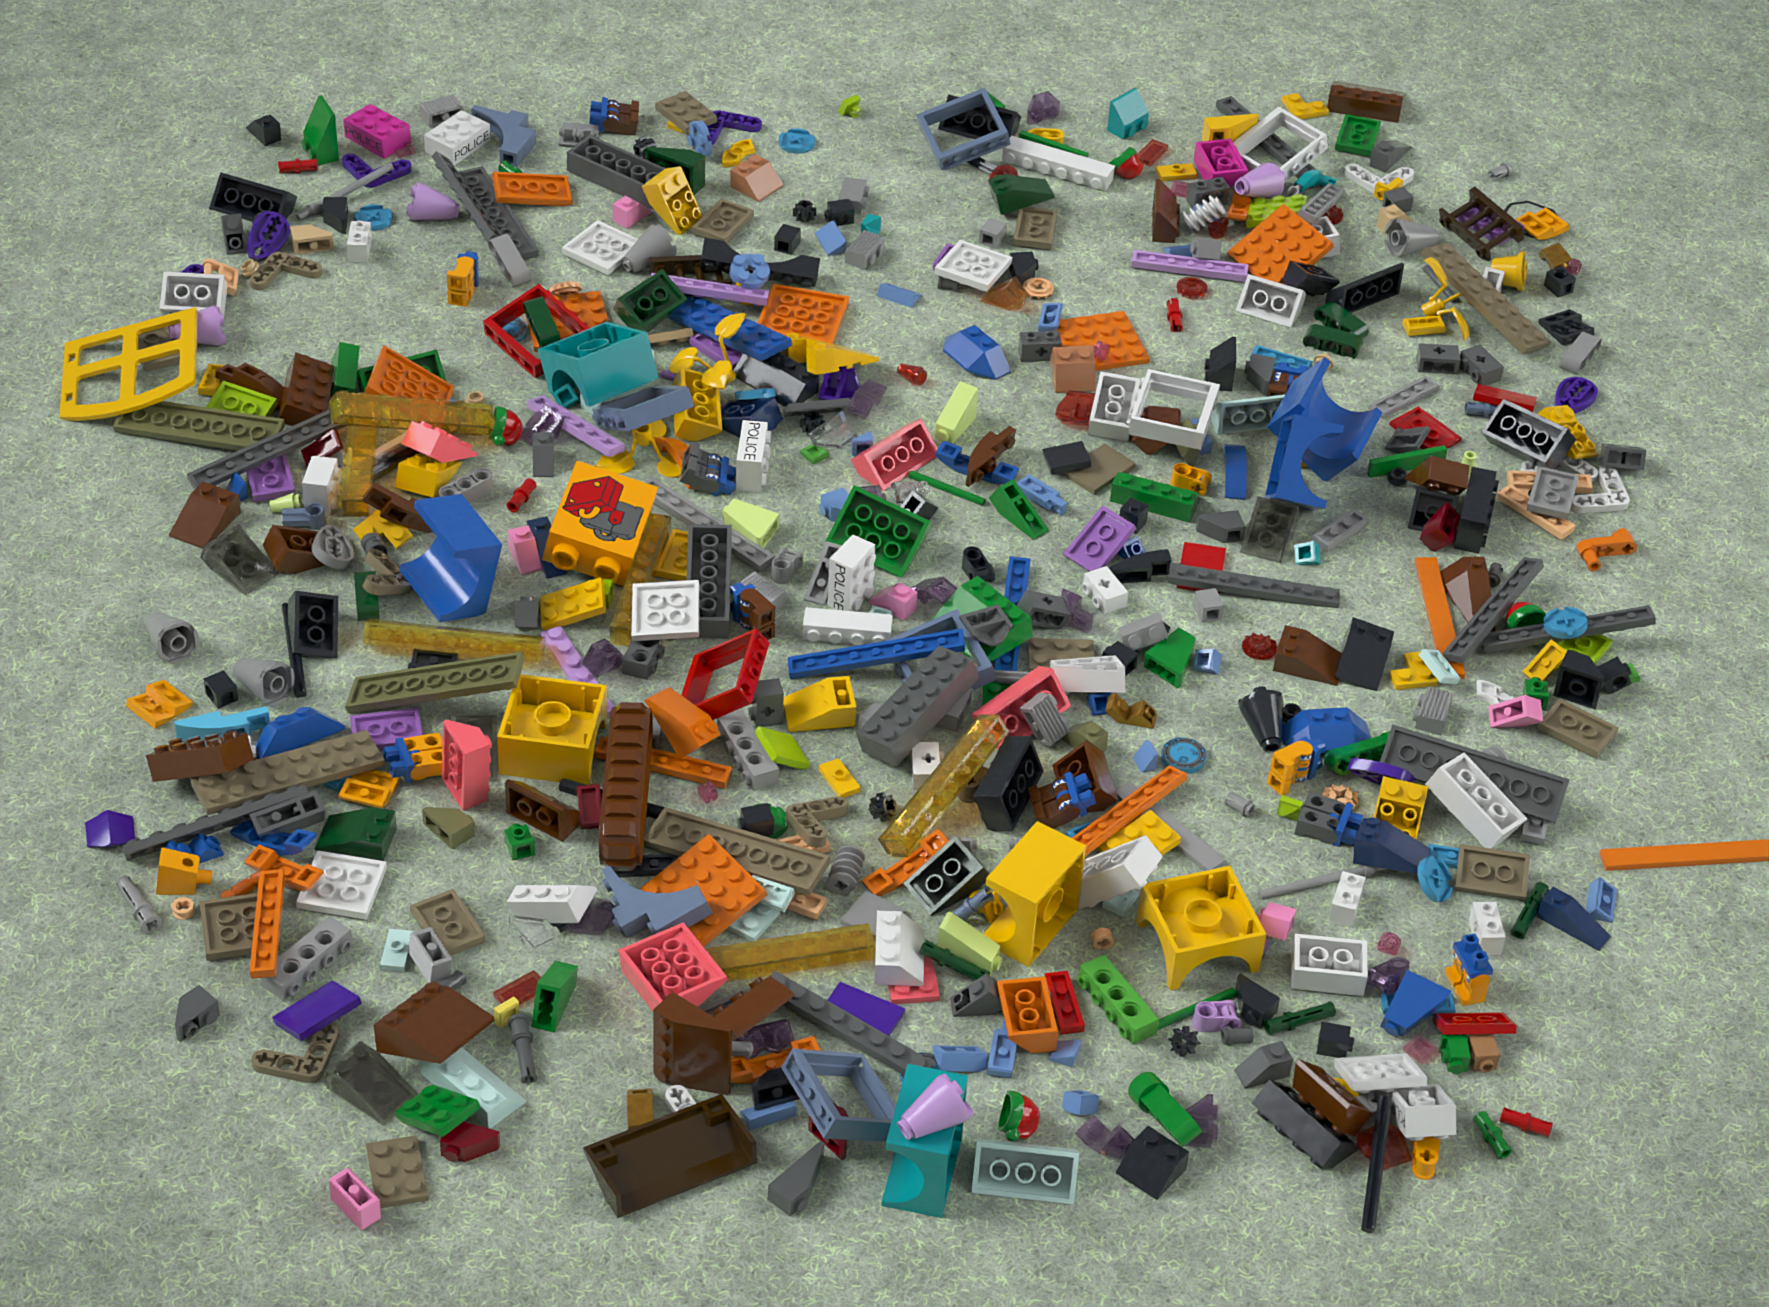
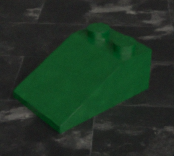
M645 148L646 160L664 168L681 167L693 195L705 186V155L688 149Z
M1005 174L996 175L988 180L992 198L1001 215L1055 198L1046 179Z
M662 269L620 296L613 310L627 327L648 333L685 303L687 298Z
M370 807L329 815L314 849L316 851L384 861L397 830L396 812Z

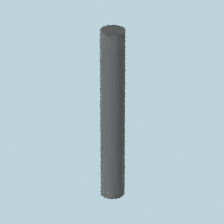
M1429 265L1424 266L1423 271L1440 289L1442 284ZM1448 286L1442 291L1447 298L1455 295ZM1457 297L1453 299L1451 302H1458L1459 298Z

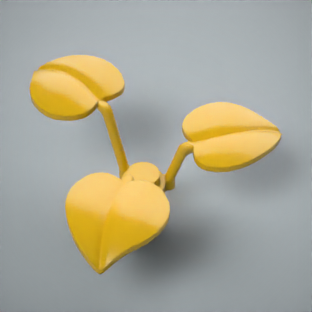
M1429 257L1424 261L1431 266L1442 287L1429 298V302L1421 305L1426 317L1452 312L1460 326L1463 341H1465L1470 335V329L1462 314L1455 307L1443 310L1446 303L1461 296V294L1457 293L1444 301L1441 298H1436L1448 286L1447 277L1438 260Z
M746 314L729 315L723 318L715 328V335L719 336L718 340L725 361L720 360L712 367L701 358L696 357L699 352L697 348L690 347L682 350L674 357L669 370L673 374H677L680 367L690 369L694 365V361H698L708 368L702 376V382L711 388L725 389L726 384L731 383L735 379L736 373L732 370V364L728 359L723 339H729L738 331Z
M661 419L632 430L634 438L630 453L625 449L624 452L612 457L603 454L596 464L598 468L617 474L629 472L635 465L631 457L634 455L636 445L648 446L651 443L658 458L661 460L657 464L658 472L666 477H679L681 473L680 466L669 452L664 457L661 455L653 438L666 435V425Z

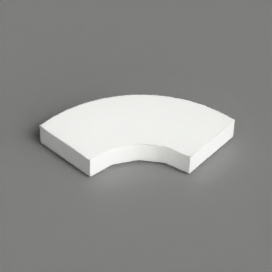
M1477 679L1476 699L1484 700L1494 705L1514 697H1510L1502 691V687L1494 683Z

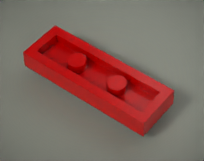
M1068 970L1044 973L1060 1035L1084 1032L1085 1023Z

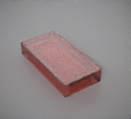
M1152 139L1138 153L1139 160L1144 165L1151 167L1168 150L1169 145Z
M533 970L494 991L493 997L500 1004L515 997L519 1001V1005L535 997L536 985L541 977Z

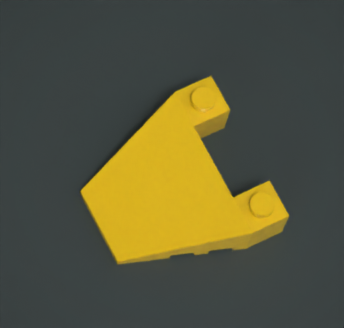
M798 333L786 334L787 337L791 338L792 346L781 351V353L798 363L807 362V371L816 375L837 372L839 367L846 366V369L853 368V364L865 365L879 361V357L869 353L799 336Z

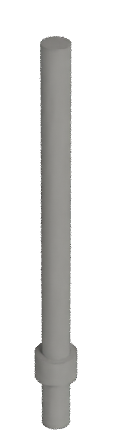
M388 163L328 197H344L388 173L394 167L391 163ZM323 200L308 205L307 209L297 213L296 217L301 221L310 215L318 214L320 205H323Z
M1360 865V867L1343 871L1368 877L1374 875L1375 872L1387 869ZM1342 871L1260 890L1258 895L1262 900L1340 881Z

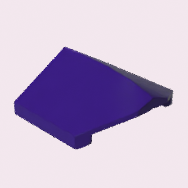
M846 366L839 367L837 372L825 373L818 399L849 398L851 402L858 398L861 386L855 368L846 369Z
M106 810L85 822L87 847L89 848L118 846L135 839L133 816Z

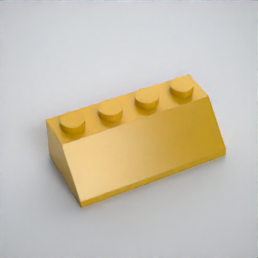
M680 367L672 386L689 387L694 407L673 414L675 437L682 440L696 442L722 432L719 389L708 387L702 382L704 373Z

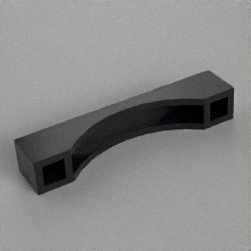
M705 237L700 267L710 271L720 270L730 274L733 258L741 254L733 250L725 241ZM800 255L783 262H767L770 268L767 281L775 280L781 281L784 284H798L805 288L815 287L820 258Z

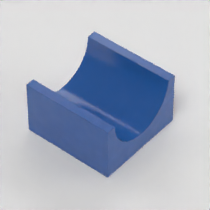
M1324 357L1293 380L1267 428L1278 437L1282 419L1293 414L1344 425L1343 434L1330 438L1318 437L1312 441L1302 457V461L1317 476L1327 482L1359 459L1383 412L1377 407L1366 412H1354L1344 409L1332 401L1327 395L1322 381L1331 363Z
M1297 414L1283 418L1264 500L1311 511L1325 509L1327 500L1319 498L1306 486L1301 474V461L1306 448L1312 441L1318 437L1330 438L1343 434L1344 425Z
M462 494L415 500V510L434 532L436 539L431 547L420 557L401 564V574H403L439 622L485 614L502 543Z

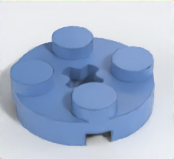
M702 120L690 122V135L687 136L689 146H693L695 152L705 155V157L710 156L712 153V142H708L707 135H710L706 124Z
M761 254L736 255L730 267L731 279L735 283L742 284V287L745 289L762 287L770 274L769 265Z

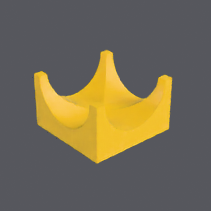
M1231 866L1148 882L1140 889L1136 922L1139 928L1147 927L1151 922L1159 936L1165 956L1167 985L1170 991L1179 989L1183 979L1195 967L1210 959L1221 956L1240 957L1247 962L1250 973L1260 971L1266 932Z

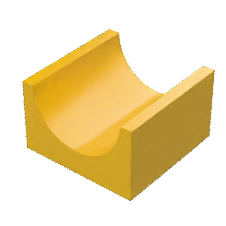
M520 674L517 688H513L497 736L499 775L560 782L563 778L590 785L593 752L598 728L606 729L607 685Z
M1037 821L988 875L985 885L996 891L1008 904L1006 909L984 932L985 936L1000 945V953L1029 967L1079 909L1086 845Z

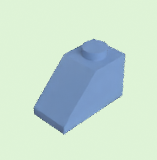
M844 488L821 495L820 513L822 516H827L832 522L836 521L849 495Z

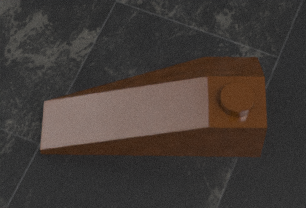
M1462 557L1440 571L1445 593L1450 596L1453 604L1461 611L1467 623L1491 596L1485 557ZM1495 626L1493 627V629H1492L1490 632H1495V631H1496Z

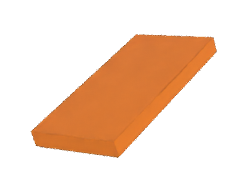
M492 173L497 203L568 206L573 203L567 175Z

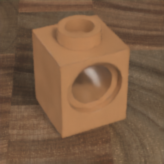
M1469 1034L1467 1041L1472 1071L1487 1073L1497 1070L1500 1053L1494 1034Z

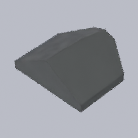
M1428 426L1409 429L1397 428L1385 449L1397 454L1417 451L1431 429Z
M999 604L959 616L960 621L971 637L989 646H997L1003 643L1012 628L1011 621Z

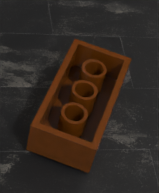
M295 352L287 369L279 418L284 419L285 424L294 426L327 411L334 365Z
M236 730L226 732L223 736H219L218 733L209 734L202 739L200 735L189 737L186 739L187 741H183L182 738H176L168 741L169 745L157 746L154 748V752L146 755L153 782L227 773L254 760L248 734H237Z

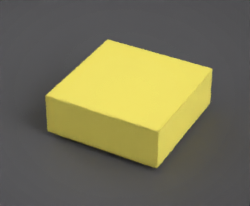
M515 997L494 1008V1023L499 1028L508 1025V1019L512 1015L520 1013L519 1001Z

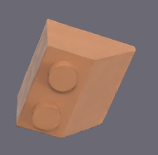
M757 154L730 170V187L757 202L783 187V183L770 161Z
M1093 345L1053 347L1050 364L1055 393L1095 391Z

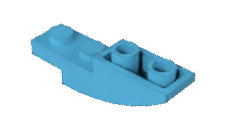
M267 706L222 717L220 711L174 721L176 737L187 741V738L200 735L202 739L209 734L218 733L219 736H223L224 733L234 730L237 731V734L247 733L250 736V731L263 729L270 723Z

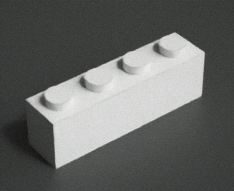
M805 607L802 640H809L811 642L825 641L834 644L848 643L856 646L883 642L891 639L893 615Z

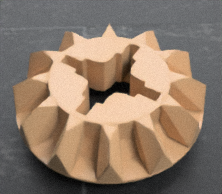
M1030 278L1023 283V291L1025 295H1030L1031 299L1037 297L1038 300L1040 297L1047 299L1048 296H1052L1054 286L1047 279Z
M573 281L559 282L550 288L551 294L556 296L570 293L578 294L582 290L580 283Z
M1332 784L1331 787H1325L1322 793L1323 796L1335 800L1336 796L1341 797L1337 800L1345 805L1346 803L1352 804V811L1358 805L1357 792L1352 791L1351 787H1343V784L1340 786Z

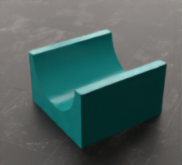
M604 322L538 349L549 393L552 395L553 392L570 383L574 388L578 386L585 405L589 407L659 378L647 332L610 322Z
M907 1064L886 1140L885 1149L893 1151L895 1154L881 1206L942 1218L962 1142L964 1123L916 1139L912 1137L907 1140L900 1131L897 1122L901 1120V1116L935 1078L944 1073L950 1078L951 1082L955 1080L963 1091V1094L960 1096L963 1102H966L968 1075Z

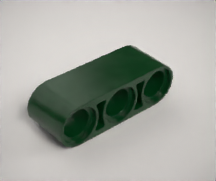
M538 297L523 302L525 315L540 348L561 340L557 326L544 298Z
M1333 301L1314 311L1315 320L1321 321L1324 326L1357 334L1361 338L1366 337L1369 333L1367 325L1362 320Z
M1312 324L1303 338V344L1305 347L1310 346L1320 351H1329L1336 355L1355 359L1363 345V340L1357 334L1319 324Z
M376 570L354 572L358 621L380 619L378 595L370 594L362 586L368 575H375Z

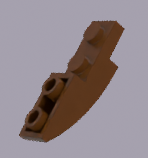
M247 363L238 367L226 364L216 370L215 378L277 398L278 405L275 409L280 410L284 387L264 371Z
M1008 426L998 435L990 431L978 442L968 464L965 484L967 487H970L975 482H979L988 472L991 473L996 467V459L1007 449H1011L1016 441L1015 428Z
M375 482L363 495L362 501L380 510V517L409 529L433 532L414 508L415 500L418 499L411 497L410 500H407Z

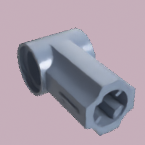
M311 503L305 508L283 509V526H308L312 530H320L327 525L324 506L320 503Z

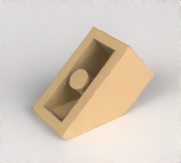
M1394 204L1379 209L1376 226L1385 233L1387 224L1393 219L1414 221Z
M310 224L290 227L291 242L295 255L334 250L333 234Z

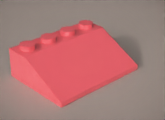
M684 922L618 950L622 973L652 1012L672 992L698 1007L728 980L726 974Z

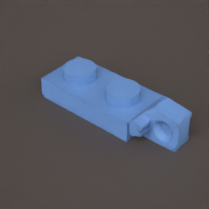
M1029 474L1017 482L1025 496L1047 510L1052 509L1060 516L1067 512V502L1060 497V492Z
M1003 1020L1002 1029L994 1030L987 1075L1012 1078L1017 1044L1008 1039L1005 1020Z

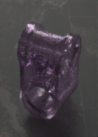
M1393 957L1378 966L1372 967L1368 971L1366 984L1370 987L1381 989V992L1385 995H1391L1397 991L1406 970H1409V960L1402 957Z

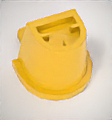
M1520 251L1518 255L1498 257L1492 260L1491 268L1505 271L1502 286L1515 287L1518 291L1525 290V280L1528 275V260H1525V251Z

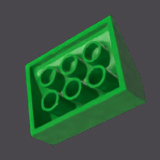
M853 485L826 541L843 545L852 535L875 544L876 559L874 566L902 578L923 545L932 526L929 520Z
M979 576L962 584L931 619L933 620L957 608L961 615L999 604L1011 621L1012 628L1003 643L997 646H989L978 641L990 662L1033 637L1031 617ZM965 646L966 651H962V653L965 654L967 657L973 659L970 652Z

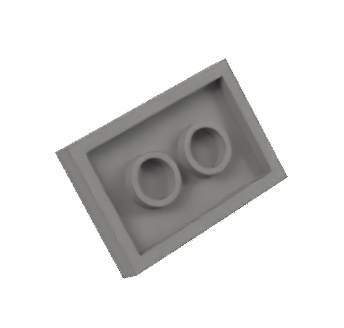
M1538 466L1527 510L1568 520L1579 475Z

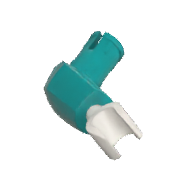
M1309 170L1298 178L1294 186L1288 188L1286 197L1289 194H1299V191L1303 193L1311 186L1320 185L1325 187L1328 183L1335 185L1337 179L1321 174L1320 170Z

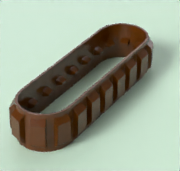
M622 702L617 707L611 708L599 823L600 865L605 867L611 866L613 871H632L636 866L642 865L653 744L652 708H647L643 703Z

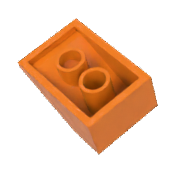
M670 687L644 700L647 706L652 708L653 716L680 759L721 735L717 724L707 713Z

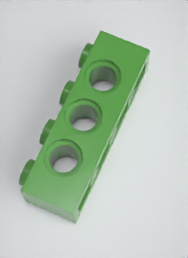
M1105 955L1080 965L1078 976L1080 987L1084 990L1087 989L1091 994L1094 1004L1102 1007L1108 1021L1114 1022L1117 1025L1119 1033L1124 1039L1127 1038L1133 1045L1157 1034L1158 1017Z

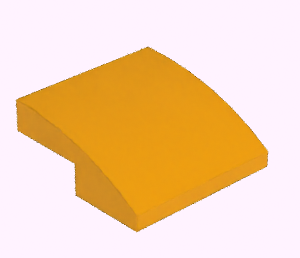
M1546 207L1535 214L1528 211L1515 219L1525 225L1524 230L1538 240L1552 238L1570 230L1567 222Z
M165 679L146 685L145 693L128 698L126 707L154 729L193 706V701Z
M374 769L347 778L338 797L339 799L383 809L390 801L401 779L400 777L392 778L391 774Z

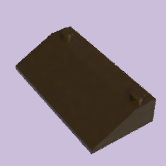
M723 1094L583 1147V1151L602 1193L617 1218L757 1163L756 1140Z

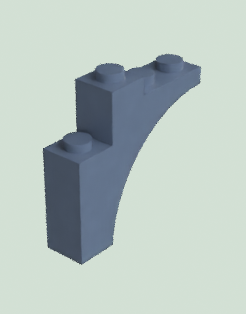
M477 105L471 108V115L489 123L490 131L501 140L502 146L499 149L500 164L506 160L513 167L517 168L536 145V130L529 129L528 114L514 110L504 113Z
M611 866L602 869L606 877L602 882L607 891H613L615 895L611 898L616 906L611 909L616 917L612 921L618 932L624 931L627 937L633 936L648 927L653 935L683 922L687 927H690L713 914L697 884L677 892L652 893L639 890L625 883L617 876Z

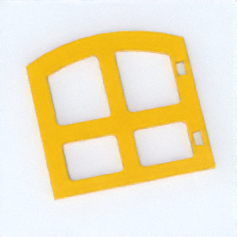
M197 308L186 309L65 342L60 419L68 421L95 420L130 413L164 401L195 385ZM181 323V336L179 339L138 350V336L141 333ZM123 339L122 353L120 355L80 366V353L83 349ZM180 353L179 376L150 391L136 395L138 364ZM70 357H75V360L70 361ZM121 369L120 398L117 401L77 405L78 383L81 379ZM67 397H72V400L67 401Z

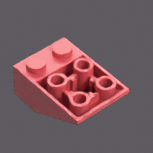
M411 421L401 444L442 463L478 455L477 452L471 450L472 445L464 441L458 443L459 438L447 434L446 431L438 427L432 430L433 426L424 421H421L420 424Z

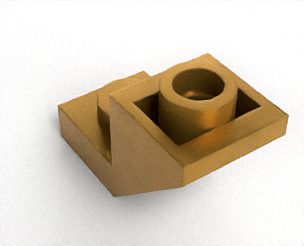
M1559 242L1542 249L1538 253L1541 259H1546L1550 270L1561 266L1566 268L1568 267L1567 263L1572 260L1571 256Z
M1116 692L1108 696L1105 711L1117 723L1154 729L1157 712L1144 700L1129 706Z
M652 1088L627 1090L628 1130L654 1120Z

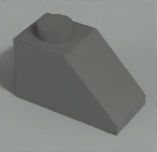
M1252 354L1251 360L1246 361L1244 373H1248L1247 380L1263 395L1267 396L1276 358Z
M533 433V477H554V433Z
M1283 1041L1259 1047L1238 1065L1234 1071L1246 1089L1267 1083L1268 1080L1275 1081L1289 1077L1293 1058Z

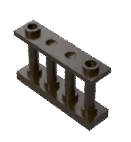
M1475 186L1469 190V202L1449 214L1443 208L1439 209L1441 225L1444 228H1449L1473 248L1478 257H1483L1487 261L1491 260L1490 250L1506 239L1513 238L1517 243L1524 240L1523 226ZM1472 208H1477L1480 211L1462 224L1456 220V218ZM1484 218H1489L1492 221L1474 234L1468 230V228ZM1496 228H1501L1504 231L1486 244L1480 240V238Z
M701 255L649 257L650 276L651 273H657L663 269L667 275L685 278L684 274H696L697 280L705 281L704 273H715L716 280L707 281L732 285V279L724 280L723 271H710L700 267Z

